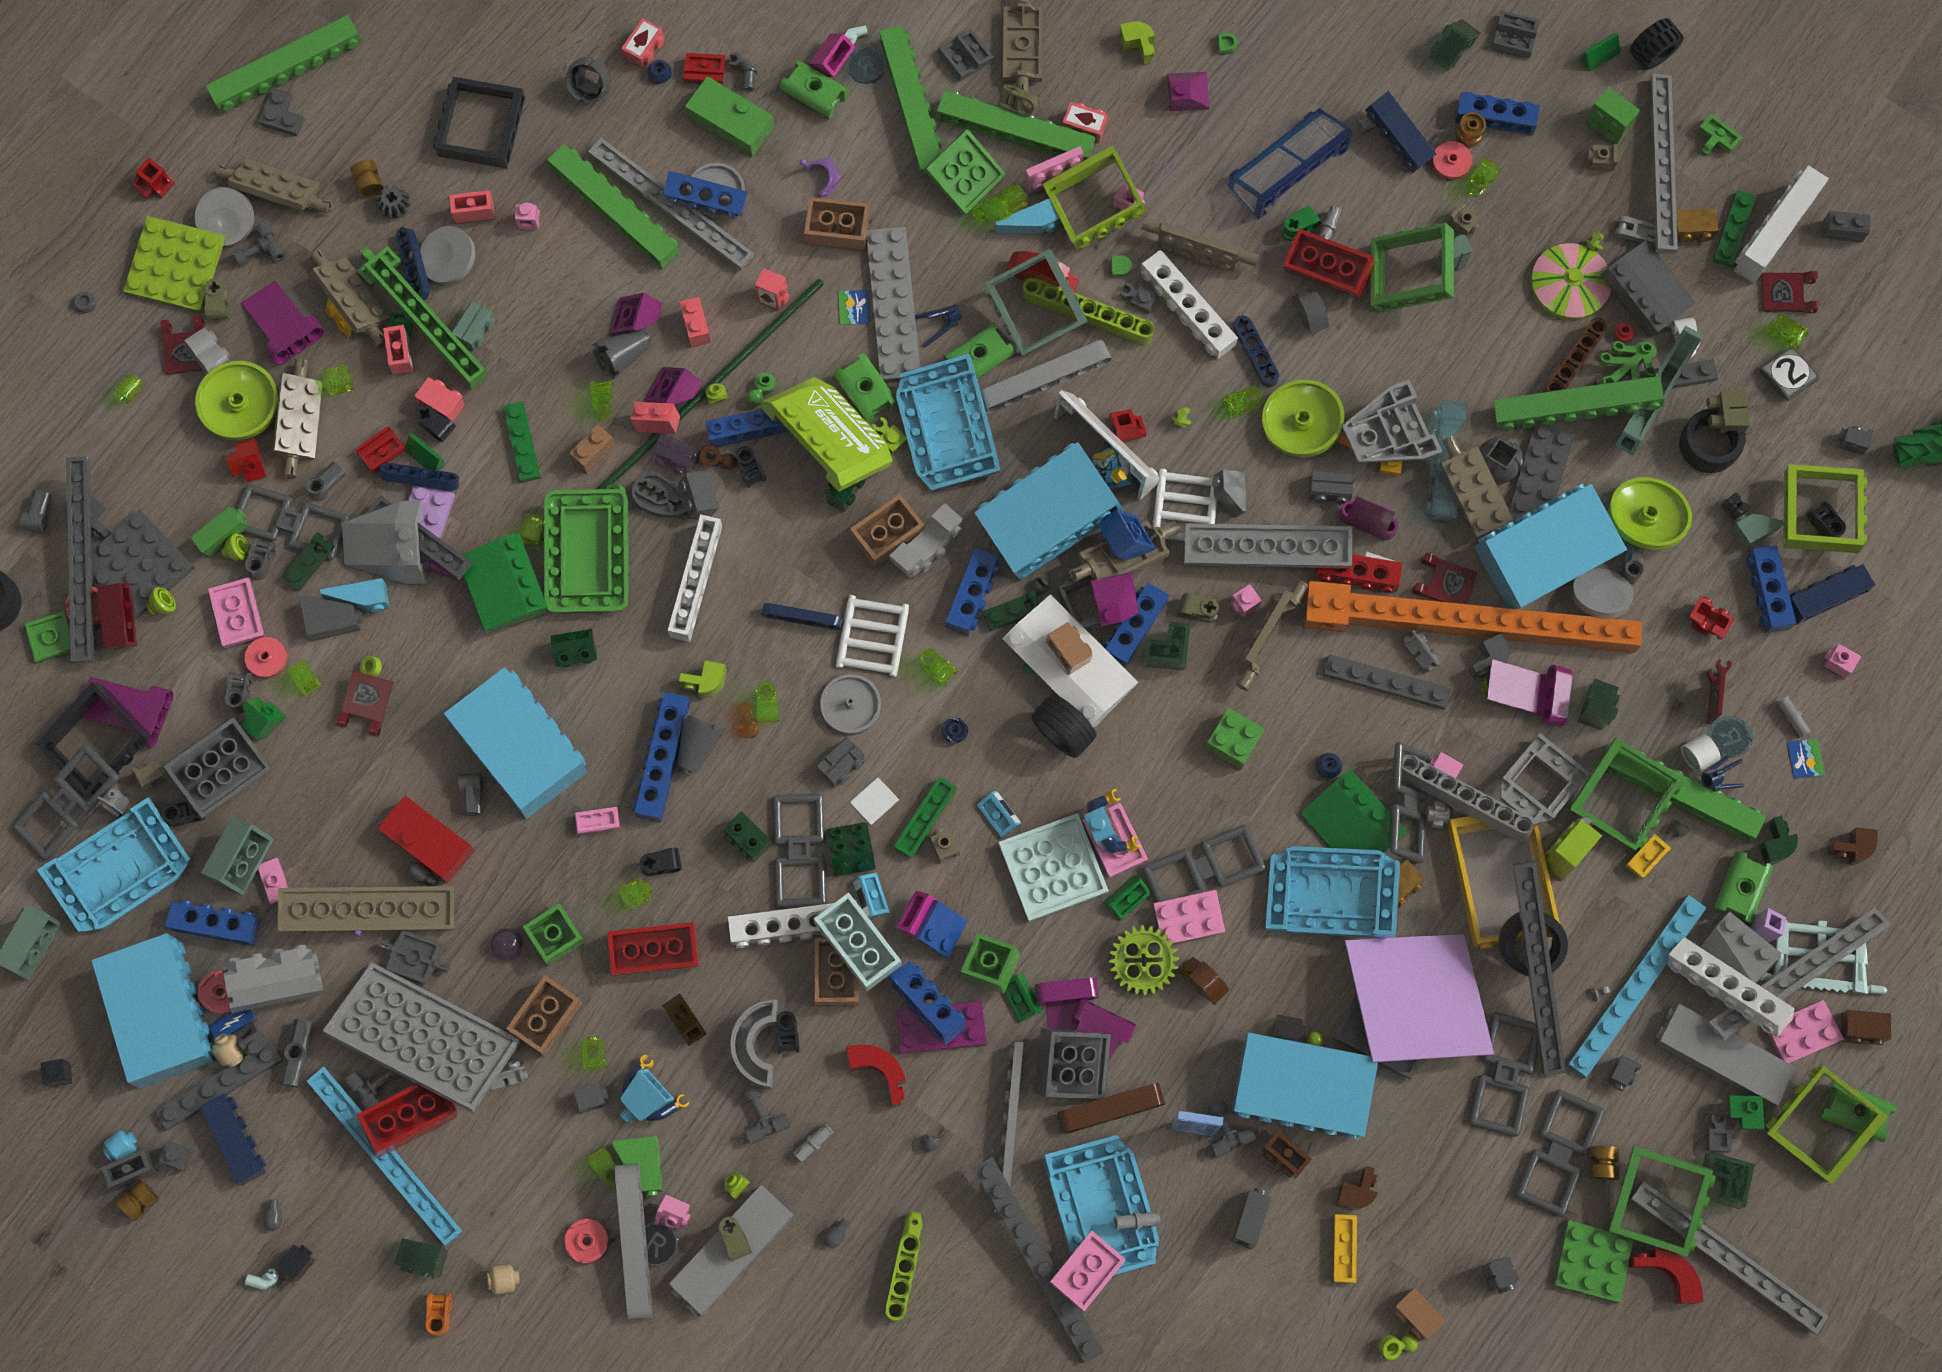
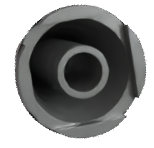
M638 330L596 341L592 344V346H595V349L592 351L601 370L606 369L609 373L606 376L610 379H615L650 347L651 339L647 332Z
M685 714L677 766L681 767L680 771L692 775V772L697 773L725 729Z

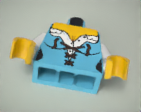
M1105 441L1104 452L1094 454L1091 462L1110 490L1132 484L1131 465Z

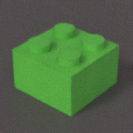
M1608 87L1594 103L1585 122L1592 129L1603 134L1608 141L1618 144L1632 128L1640 110Z
M1228 708L1207 742L1205 749L1242 770L1265 729Z
M560 903L523 926L548 966L585 944Z
M977 933L962 967L961 974L965 981L1004 994L1020 958V953L1016 946Z

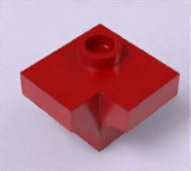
M150 158L138 168L136 177L131 183V187L146 199L153 193L163 198L175 185V182L166 174L165 170Z
M1132 409L1109 414L1113 433L1122 442L1146 437L1147 432L1142 416L1133 415Z
M256 439L235 444V451L226 456V461L233 477L244 475L246 482L267 477L262 453Z

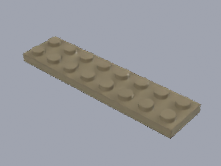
M455 887L278 888V932L454 930Z

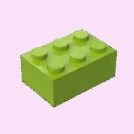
M1583 819L1577 824L1573 822L1556 840L1557 842L1544 854L1547 869L1563 880L1576 868L1602 835Z

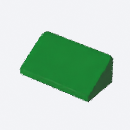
M1613 33L1584 52L1581 62L1588 71H1592L1620 53L1618 33Z
M413 433L409 434L405 447L407 449L406 453L426 469L440 471L445 465L442 457Z
M1133 875L1104 900L1103 903L1121 921L1151 894V891L1140 877Z
M1022 973L1013 976L1007 986L1005 995L1019 1023L1041 1013L1042 1008L1040 1005H1037L1036 996L1025 975Z

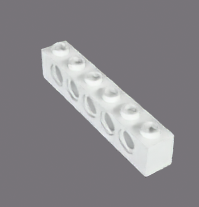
M1161 250L1142 263V278L1153 285L1155 293L1167 301L1166 304L1169 309L1179 315L1183 325L1189 326L1193 336L1198 341L1201 340L1206 351L1211 356L1214 355L1218 360L1236 346L1238 337ZM1163 274L1166 278L1161 279L1157 275ZM1177 289L1179 293H1172L1170 290ZM1188 303L1192 307L1186 308L1183 306V304ZM1202 318L1205 320V322L1199 323L1196 321V319ZM1209 333H1216L1218 337L1213 338L1209 336Z
M700 514L668 627L670 638L686 642L691 641L722 530L721 519Z
M834 903L728 917L731 944L736 946V948H746L751 943L768 945L770 941L774 940L785 943L797 937H800L801 940L812 939L813 935H820L822 933L818 927L811 926L810 921ZM796 920L800 922V927L796 930L790 929L788 926L791 921ZM772 923L779 925V929L774 933L767 930L768 926ZM755 926L758 930L755 935L746 934L747 928Z
M1685 937L1669 953L1668 966L1673 972L1685 976L1693 985L1700 986L1710 996L1717 997L1723 1001L1728 1008L1737 1010L1747 1020L1760 1025L1765 1032L1772 1033L1778 1037L1792 1021L1794 1014L1792 1006Z

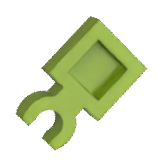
M881 417L880 422L883 426L877 427L875 424H872V428L878 434H882L881 437L887 443L889 451L894 454L908 442L907 437L895 425L889 428L887 420Z

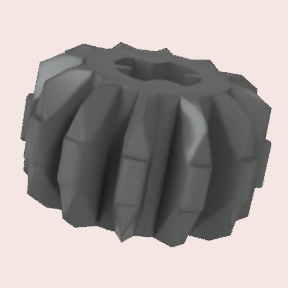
M393 184L392 188L386 185L385 191L379 189L380 195L376 196V206L384 217L389 215L393 219L394 215H397L401 218V212L407 213L406 207L411 205L409 201L410 196L402 186L398 188L396 184Z

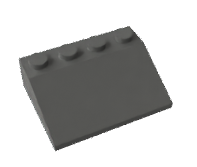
M1647 240L1600 274L1649 338L1696 303Z
M234 717L226 720L159 767V770L170 785L201 819L271 769Z

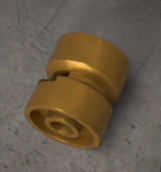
M1475 112L1465 114L1460 120L1455 137L1457 142L1465 145L1467 148L1478 145L1486 128L1483 116Z
M362 160L351 166L350 171L353 179L356 180L355 186L359 196L365 198L373 197L379 194V189L383 190L384 187L373 160Z
M1592 1146L1590 1159L1594 1164L1590 1165V1178L1596 1180H1619V1167L1616 1165V1162L1619 1161V1148Z
M141 1179L130 1187V1193L125 1192L116 1200L120 1209L133 1221H137L145 1213V1208H151L159 1201L156 1193Z

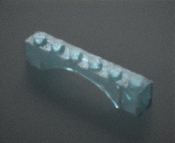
M1442 400L1440 407H1436L1435 418L1438 419V425L1434 426L1433 434H1435L1443 452L1433 456L1434 464L1431 463L1429 475L1432 476V483L1429 482L1427 495L1431 496L1430 502L1426 504L1425 513L1429 514L1428 521L1453 525L1456 519L1458 502L1439 464L1445 461L1447 452L1442 440L1452 435L1455 436L1465 424L1467 403Z

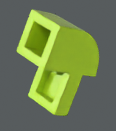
M1137 21L1120 24L1119 36L1123 51L1139 48L1143 65L1151 64L1152 56L1155 55L1153 46L1155 33L1152 28L1145 23Z
M704 661L702 676L681 673L679 678L680 685L687 691H696L698 689L700 698L712 697L724 685L727 672L726 665Z

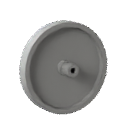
M723 163L706 164L698 168L691 175V177L745 191L741 175L733 167ZM687 185V195H689L691 187ZM707 190L702 191L700 194L702 201H707L711 197V193ZM722 196L719 200L721 206H727L730 203V197ZM699 205L698 208H695L709 219L727 217L725 216L726 212L719 210L716 214L706 211L704 206Z
M227 187L215 188L203 195L195 210L196 227L224 235L226 239L223 247L234 246L244 241L250 234L254 225V210L247 197L239 191Z
M445 226L434 230L426 237L420 248L427 277L435 283L442 285L453 284L463 279L471 270L475 260V246L472 239L467 233L453 226Z
M1598 568L1587 571L1576 577L1572 587V598L1575 604L1585 613L1604 619L1616 618L1625 614L1630 609L1634 597L1631 584L1620 574L1607 569Z
M856 674L839 676L825 687L821 695V713L828 726L838 733L845 735L863 733L870 729L879 718L881 712L879 691L870 680Z

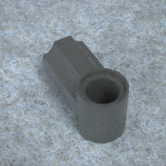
M331 462L321 473L311 477L306 482V489L310 497L314 501L324 500L328 495V491L343 479L346 473L337 463ZM315 487H321L319 491H313Z
M42 490L32 491L27 511H24L21 516V529L45 532L48 524L46 514L51 499L50 493Z
M1626 542L1627 550L1624 553L1623 569L1620 575L1630 584H1634L1644 571L1642 565L1644 549ZM1628 570H1633L1636 575L1629 573Z
M481 773L460 774L458 776V786L462 800V815L477 816L481 814L480 792H482L483 788Z

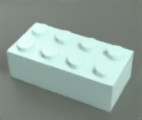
M849 893L814 918L815 925L866 991H869L902 966L900 958Z

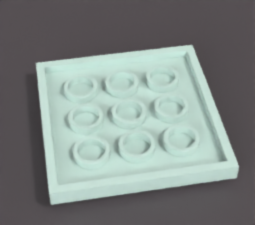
M1078 813L998 842L1028 922L1109 892Z

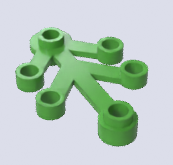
M1616 341L1611 348L1613 354L1621 355L1626 353L1635 355L1633 357H1612L1610 353L1604 352L1599 358V363L1602 366L1623 365L1611 376L1603 377L1599 385L1618 382L1629 371L1631 373V380L1642 379L1640 378L1638 366L1641 360L1644 364V378L1655 377L1657 373L1656 368L1652 366V358L1656 354V348L1650 342L1644 341L1640 342L1637 346H1625L1624 343Z

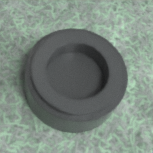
M81 292L76 295L74 305L79 312L89 313L95 309L96 300L89 292Z

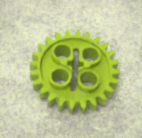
M1141 925L1140 931H1137L1134 926L1132 927V934L1125 930V938L1118 936L1120 944L1113 943L1117 950L1110 951V954L1115 956V959L1109 960L1110 963L1115 964V967L1110 970L1118 972L1114 979H1122L1120 986L1128 984V992L1134 987L1135 994H1138L1140 989H1143L1144 995H1147L1148 989H1151L1152 993L1155 994V987L1158 986L1163 990V982L1170 984L1168 976H1176L1171 971L1172 969H1178V966L1173 964V961L1179 960L1178 957H1173V953L1177 952L1178 949H1171L1170 946L1174 941H1166L1168 934L1161 937V929L1154 933L1153 926H1150L1148 931H1145L1144 925ZM1132 943L1136 944L1139 948V952L1135 956H1131L1127 952L1128 945ZM1151 943L1159 944V954H1150L1148 948ZM1142 954H1146L1147 958L1162 957L1163 961L1147 962L1146 966H1143L1141 962L1126 963L1125 959L1141 958ZM1153 964L1161 967V974L1157 977L1152 976L1149 972ZM1131 965L1138 966L1140 970L1139 975L1135 978L1128 974V968Z

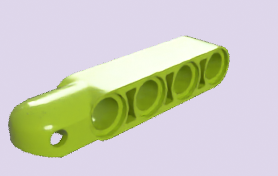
M911 1211L904 1223L886 1304V1315L893 1322L902 1320L906 1314L919 1254L922 1219L921 1213ZM916 1220L918 1224L913 1225L912 1221ZM907 1239L916 1241V1248L914 1250L908 1251L904 1248V1242ZM902 1261H909L912 1268L909 1272L903 1273L899 1270V1264ZM897 1283H904L907 1290L903 1295L895 1293L894 1287ZM899 1305L902 1308L901 1315L898 1317L891 1316L889 1313L890 1307Z

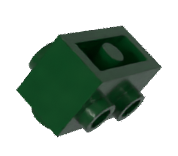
M866 478L839 492L829 483L825 490L827 503L845 512L848 506L853 504L856 498L855 494L858 489L863 487Z
M592 629L551 635V648L555 667H569L572 664L578 663L588 664L597 660V648Z
M742 811L723 828L725 840L732 846L736 844L741 849L738 852L747 861L751 859L755 862L772 846V841Z

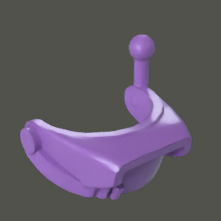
M831 158L820 159L812 163H806L805 159L800 160L799 163L801 166H804L805 171L816 167L828 170L829 181L826 187L818 193L819 197H827L835 191L841 176Z

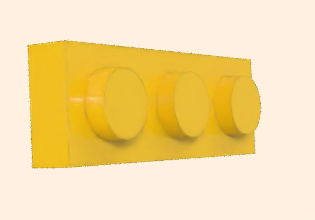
M1335 1214L1333 1282L1356 1283L1357 1215Z

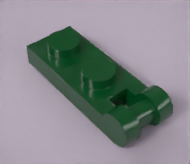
M319 532L316 533L282 578L296 590L300 591L333 551L335 545L330 541L324 540V536ZM318 546L322 548L320 553L315 551Z
M1031 591L1024 596L984 610L982 614L990 632L1018 622L1039 605L1037 591ZM1030 602L1032 607L1026 609L1025 604Z

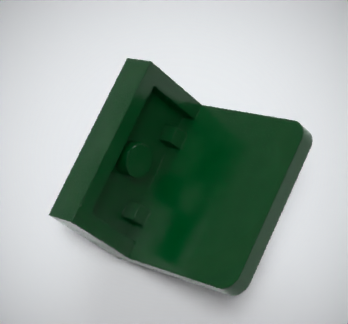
M862 822L826 830L834 877L876 869L867 823Z

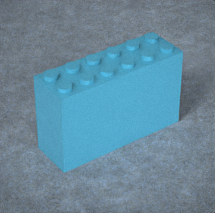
M1078 442L1066 446L1064 452L1060 455H1053L1046 461L1045 465L1032 469L1029 472V476L1016 480L1012 484L1013 487L1007 491H1000L995 495V499L989 503L984 502L974 512L1014 574L1021 580L1099 529L1098 523L1116 509L1124 511Z
M1583 483L1477 539L1479 543L1473 546L1503 603L1509 609L1521 608L1627 550L1593 485L1584 486Z
M504 667L447 710L444 715L524 817L528 819L587 773L584 767L587 763L577 749L573 751L574 747L564 733L560 735L561 731L552 718L547 719L548 715L539 702L534 703L536 700L526 686L522 688L523 684L513 670L509 672Z
M168 933L92 960L127 1083L139 1089L215 1062L211 1050L213 1043H209L207 1036L210 1034L209 1027L206 1022L203 1023L201 1016L204 1014L203 1007L196 1000L195 994H198L195 983L191 982L189 974L192 973L188 962H185L183 954L186 953L184 945Z
M1245 1032L1231 1109L1239 1117L1250 1119L1251 1115H1256L1257 1119L1264 1122L1272 1123V1119L1279 1120L1281 1125L1293 1127L1294 1123L1300 1124L1302 1129L1315 1131L1316 1127L1322 1128V1132L1331 1135L1343 1132V1136L1359 1140V1136L1365 1137L1378 1062H1372L1371 1056Z

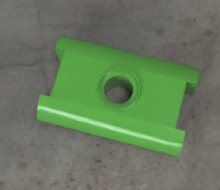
M800 60L796 61L795 70L788 79L783 78L779 87L782 92L829 119L834 116V108L840 100L845 101L850 91L847 87Z
M993 323L944 355V359L949 360L970 354L978 379L1013 356L1015 350L1011 343L1005 344L999 336V327ZM978 352H982L985 354L981 358L975 356V354Z
M862 353L857 356L858 360L843 370L839 367L833 375L862 417L868 423L875 421V415L888 407L891 410L894 409L898 402L867 355ZM865 385L871 387V389L868 391L861 390V388Z
M1736 851L1713 910L1718 914L1731 912L1744 924L1751 926L1773 866L1769 863L1761 865L1746 858L1747 853ZM1740 884L1746 887V893L1741 891Z
M1831 1081L1828 1090L1832 1093L1827 1108L1820 1111L1819 1118L1858 1133L1874 1113ZM1853 1088L1888 1116L1871 1137L1884 1143L1889 1132L1885 1131L1889 1116L1896 1112L1897 1105ZM1855 1106H1858V1107L1861 1108V1110H1862V1115H1861V1117H1860V1116H1857V1115L1855 1114V1112H1854V1107H1855Z

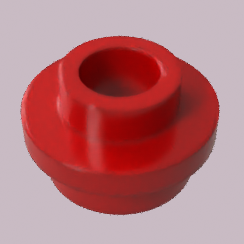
M1627 322L1617 324L1614 329V335L1620 342L1630 341L1635 334L1634 327ZM1622 329L1627 330L1628 333H1627V334L1623 333V332H1622Z

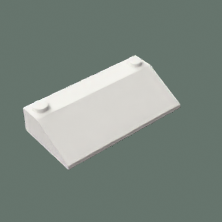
M1063 390L1058 393L1054 418L1057 420L1066 411L1071 415L1076 411L1131 465L1130 472L1141 482L1137 496L1139 501L1157 486L1159 480L1158 473L1152 467H1148L1086 407L1085 402L1081 398H1077L1074 394Z
M1049 595L1019 621L1003 638L1060 697L1080 711L1093 727H1096L1139 683L1052 595ZM1067 622L1072 627L1075 626L1078 629L1082 641L1087 643L1092 649L1091 661L1070 675L1045 642L1049 633Z

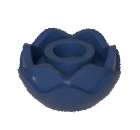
M663 60L653 61L647 69L648 78L658 84L667 82L672 75L671 66Z
M951 718L944 722L942 735L948 742L960 743L966 738L968 726L961 718Z
M1334 753L1322 754L1316 761L1318 774L1329 779L1335 778L1342 771L1341 759Z

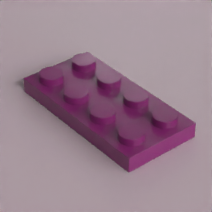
M982 1001L952 1004V1008L955 1011L959 1010L965 1017V1031L947 1045H944L911 1008L896 1010L900 1054L986 1045ZM946 1015L938 1016V1018L945 1019L948 1017Z

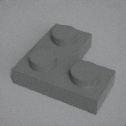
M273 87L259 123L262 126L298 136L305 119L302 115L288 111L293 94Z

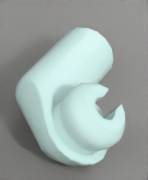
M866 25L850 28L845 33V36L853 45L858 37L868 35Z
M273 1268L268 1269L267 1273L261 1277L248 1274L245 1285L266 1290L277 1282L279 1275Z

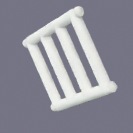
M1166 469L1159 470L1152 527H1160L1161 519L1197 524H1215L1218 499L1214 496L1213 476L1212 478L1169 473ZM1166 480L1211 486L1210 497L1165 492ZM1171 500L1209 505L1207 516L1162 511L1163 501ZM1178 533L1166 539L1185 542V533Z
M849 595L836 659V668L847 666L889 673V676L896 677L909 604L898 606L856 599V596ZM858 607L900 614L898 626L854 619V608ZM851 627L894 633L896 634L894 645L852 639L849 638ZM847 646L892 653L891 665L845 658Z

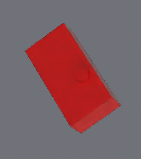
M1298 229L1283 267L1286 272L1360 299L1375 260L1374 256Z
M404 795L377 828L384 836L447 884L475 851L469 843L406 795Z
M694 922L607 932L611 975L613 976L700 966L696 923Z
M415 1084L356 1115L357 1121L378 1159L457 1118V1110L451 1101Z

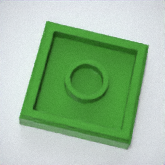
M66 611L24 624L35 663L38 664L70 653V622Z

